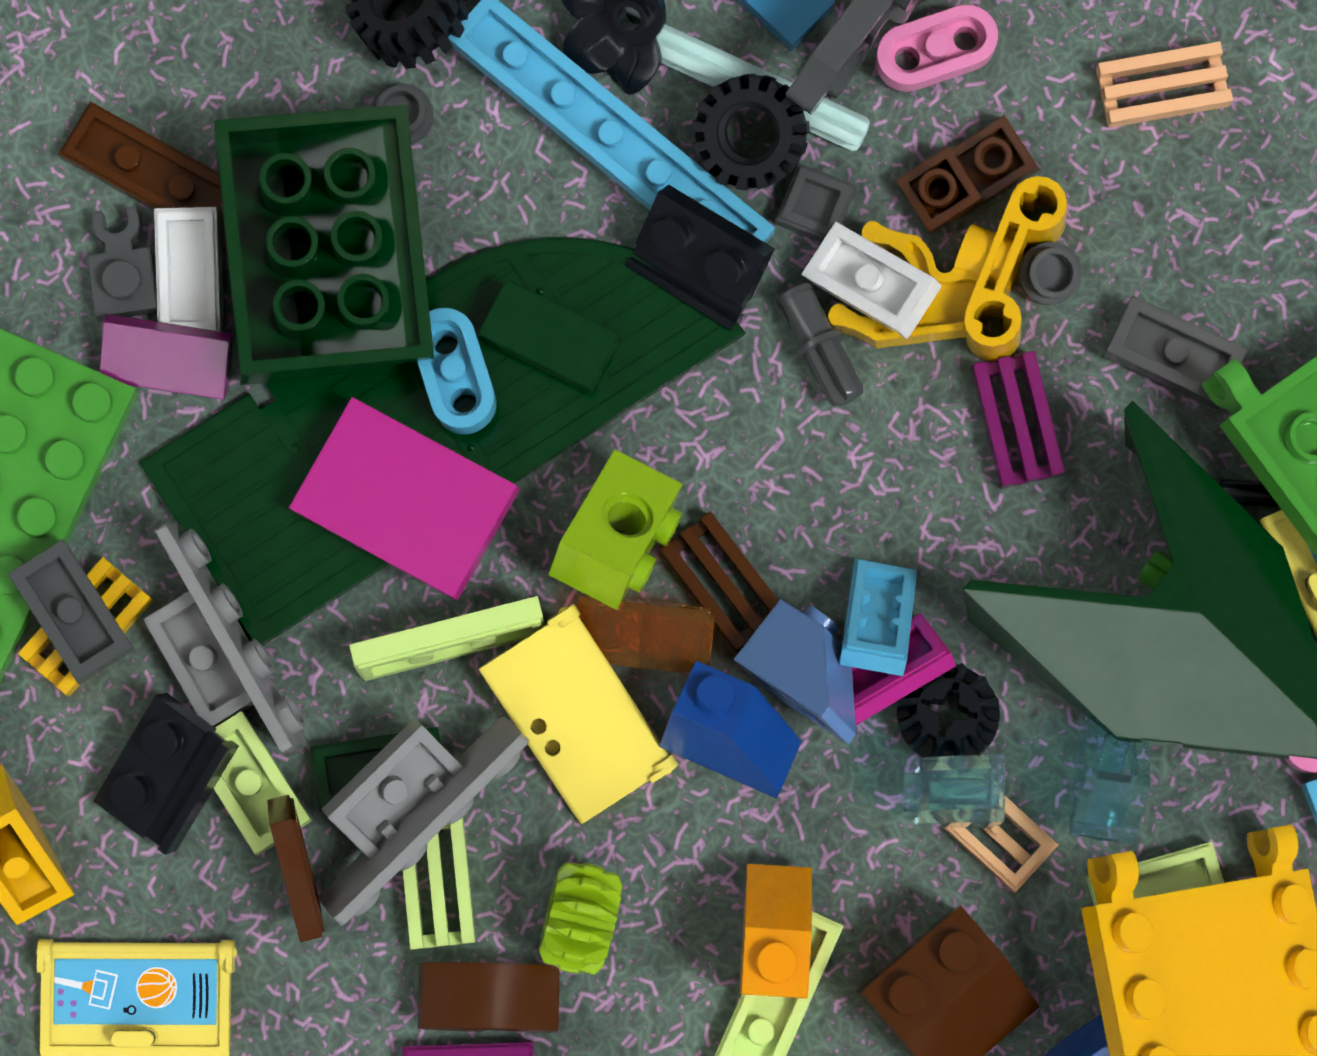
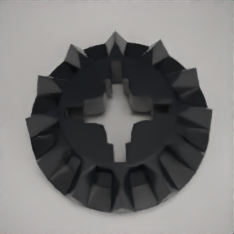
M961 663L898 701L897 707L898 726L907 745L922 758L938 764H960L979 756L993 741L1000 722L999 698L996 697L993 689L990 687L986 676L978 675ZM952 690H956V698L959 699L958 710L967 713V717L965 720L954 719L951 728H947L945 737L939 736L941 730L939 714L930 711V707L932 704L943 705L947 696L950 697Z

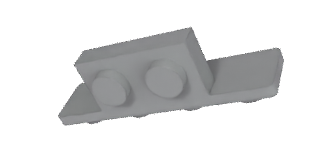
M165 523L155 529L158 538L189 591L143 620L196 714L215 728L240 711H245L254 705L282 753L298 752L308 746L301 732L307 725L300 709L290 696H280L269 676L275 672V668L268 653L256 639L248 640L238 622V619L243 617L240 604L225 584L219 586L216 584L206 566L212 559L201 537L193 529L186 531L183 526Z
M501 716L456 760L414 718L321 809L327 818L362 851L318 897L330 916L340 926H343L352 917H357L367 912L379 898L380 889L400 870H406L416 864L424 855L427 843L446 824H453L460 820L472 807L474 797L493 778L502 777L516 765L520 758L521 750L529 742L524 734L505 716Z

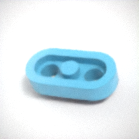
M451 308L434 309L429 311L434 358L417 361L431 407L437 420L447 430L457 434L475 433L489 424L497 406L495 391L471 321L463 313ZM452 337L458 341L456 349L449 354H440L436 351V345L442 338ZM471 395L475 397L476 404L472 410L462 413L454 409V403L460 396Z

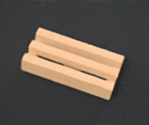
M1221 42L1098 63L1096 74L1108 128L1229 107L1233 102L1231 89L1227 88L1226 79L1228 74L1226 65H1222L1221 56L1223 51ZM1207 62L1208 65L1206 69L1113 85L1112 81L1114 78ZM1212 83L1213 92L1118 109L1117 100Z
M968 761L956 764L918 805L1013 893L1017 892L1059 845ZM962 777L1038 846L1032 855L1025 851L955 786ZM945 796L1021 865L1015 873L939 804Z

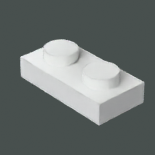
M838 222L834 223L801 274L810 283L907 340L942 287L932 276Z

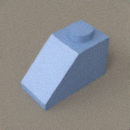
M780 599L734 658V661L762 689L849 745L856 736L852 667L839 665L841 644L834 637L839 627L813 606L808 605L802 613Z

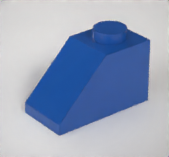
M696 660L671 713L659 747L777 799L802 741L755 686Z

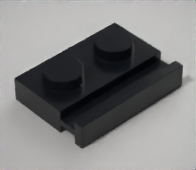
M668 184L657 193L635 243L637 247L634 255L648 265L634 257H630L626 267L725 328L732 330L737 322H741L746 304L752 299L775 248Z
M167 692L155 695L93 801L140 837H148L159 845L158 850L164 855L175 852L239 745L232 740L226 741L215 733L216 728Z

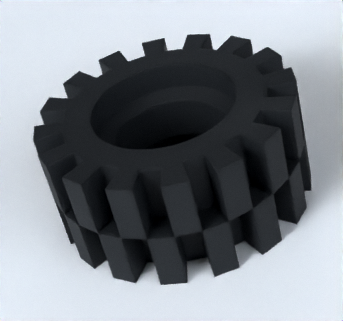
M351 0L352 3L345 4L346 14L351 19L349 21L371 54L378 61L382 58L387 66L396 68L400 60L405 69L416 68V57L419 56L426 65L436 61L432 51L438 47L445 54L452 49L453 45L448 40V36L451 34L458 38L461 37L465 28L459 20H468L469 9L464 3L468 0H425L415 13L398 21H388V18L394 7L402 0Z
M755 74L733 77L710 90V94L701 100L696 110L699 112L697 118L692 122L691 132H695L696 139L692 143L695 154H700L703 160L701 166L704 170L714 173L717 176L716 181L721 184H731L736 186V189L745 191L750 188H757L759 190L769 187L791 173L799 164L802 155L805 154L808 146L806 142L807 133L810 132L809 121H806L804 115L805 110L785 96L790 87L787 84L782 85L777 82V78ZM741 108H758L764 111L773 122L775 129L774 140L771 147L762 155H743L736 151L729 142L727 135L729 120Z

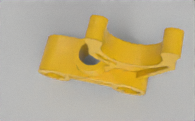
M1035 176L1019 183L1011 194L997 232L971 224L962 241L954 268L948 273L938 271L933 254L918 235L890 230L876 221L867 222L862 228V237L932 276L942 287L908 340L870 317L860 316L839 303L831 307L828 319L834 330L840 329L843 334L854 336L876 349L965 337L971 352L984 361L995 362L998 358L1011 356L1020 344L1022 317L1019 306L1013 298L1009 297V293L1018 273L1020 261L1027 248L1044 242H1056L1064 232L1067 214V199L1064 190L1057 182L1048 177ZM1038 204H1045L1053 210L1054 214L1043 213L1037 222L1026 218L1022 211L1033 212ZM987 317H999L1003 319V330L1005 333L997 337H987L983 335V325L980 321Z

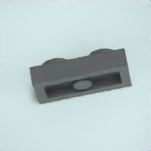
M1132 296L1103 357L1218 410L1220 407L1208 397L1202 387V383L1234 358L1242 363L1248 349Z
M64 539L8 573L79 685L135 650Z

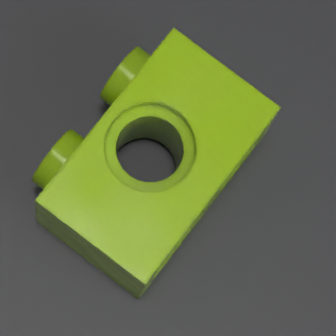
M614 449L562 537L548 575L617 610L629 588L638 593L644 588L657 562V558L649 555L655 542L666 547L671 540L683 515V512L673 508L683 484ZM616 530L623 531V532L627 533L628 535L621 534V533L617 532Z

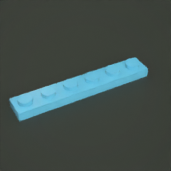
M481 0L468 14V20L461 22L465 28L461 37L458 38L453 35L448 37L455 51L649 211L657 193L669 184L765 243L774 235L775 227L723 184L716 181L711 174L706 172L694 160L499 0Z

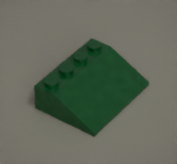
M407 105L214 120V140L240 385L303 380L433 359L434 350Z

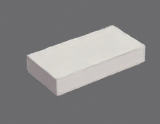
M221 208L154 209L157 322L225 332Z

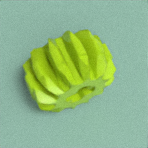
M565 862L558 869L549 897L538 949L544 963L556 966L560 971L577 975L579 972L595 975L603 967L608 956L611 940L613 939L621 901L620 895L623 886L619 875L604 870L602 866L585 862L582 864Z

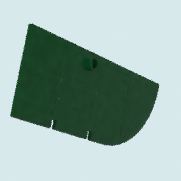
M545 237L506 243L465 257L426 279L429 311L438 308L455 309L463 313L471 321L477 335L506 279L618 333L620 341L591 395L478 338L495 391L497 406L489 424L475 433H453L440 424L431 407L418 362L415 361L303 380L265 383L267 389L274 395L276 400L263 409H259L248 392L139 463L177 523L183 526L186 531L193 529L201 537L211 555L212 561L206 564L216 584L218 586L225 584L231 590L243 612V617L239 618L251 639H256L264 646L389 565L289 509L290 504L351 397L515 484L743 337L746 332L738 322L732 330L725 328L627 268L626 263L630 257H634L648 265L634 255L635 249L606 241L574 237ZM452 337L442 338L436 345V351L440 354H449L456 349L458 341ZM462 395L455 401L454 409L462 413L468 412L474 408L476 398L471 395Z

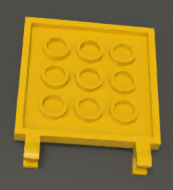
M1292 824L1247 833V847L1253 860L1257 877L1134 898V889L1139 878V867L1133 851L1088 859V875L1094 888L1097 905L1083 907L1081 911L1109 1056H1317V908L1309 869L1293 871V862L1298 853V837Z

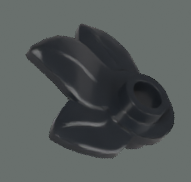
M561 0L569 13L578 20L569 30L564 41L563 53L588 74L602 73L611 68L623 90L630 95L639 92L650 83L662 62L657 36L663 30L666 22L664 0ZM626 7H632L639 13L641 18L640 24L634 22L628 16Z

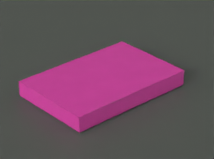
M351 397L290 504L289 509L458 601L519 493L520 488Z

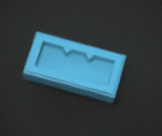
M860 559L854 560L839 665L903 676L908 655L917 570Z

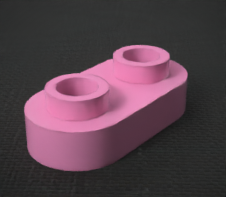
M959 5L890 29L879 43L875 59L877 72L883 82L889 87L898 91L910 92L978 70L986 65L993 56L998 42L997 25L992 16L984 9L974 5ZM961 33L969 34L975 39L976 46L971 50H961L955 45L954 37ZM901 53H910L915 56L918 65L914 69L904 70L896 64L895 58Z

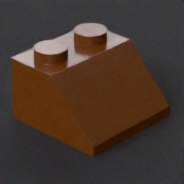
M961 905L952 908L857 991L858 995L910 1056H984L1040 1007L1005 956Z

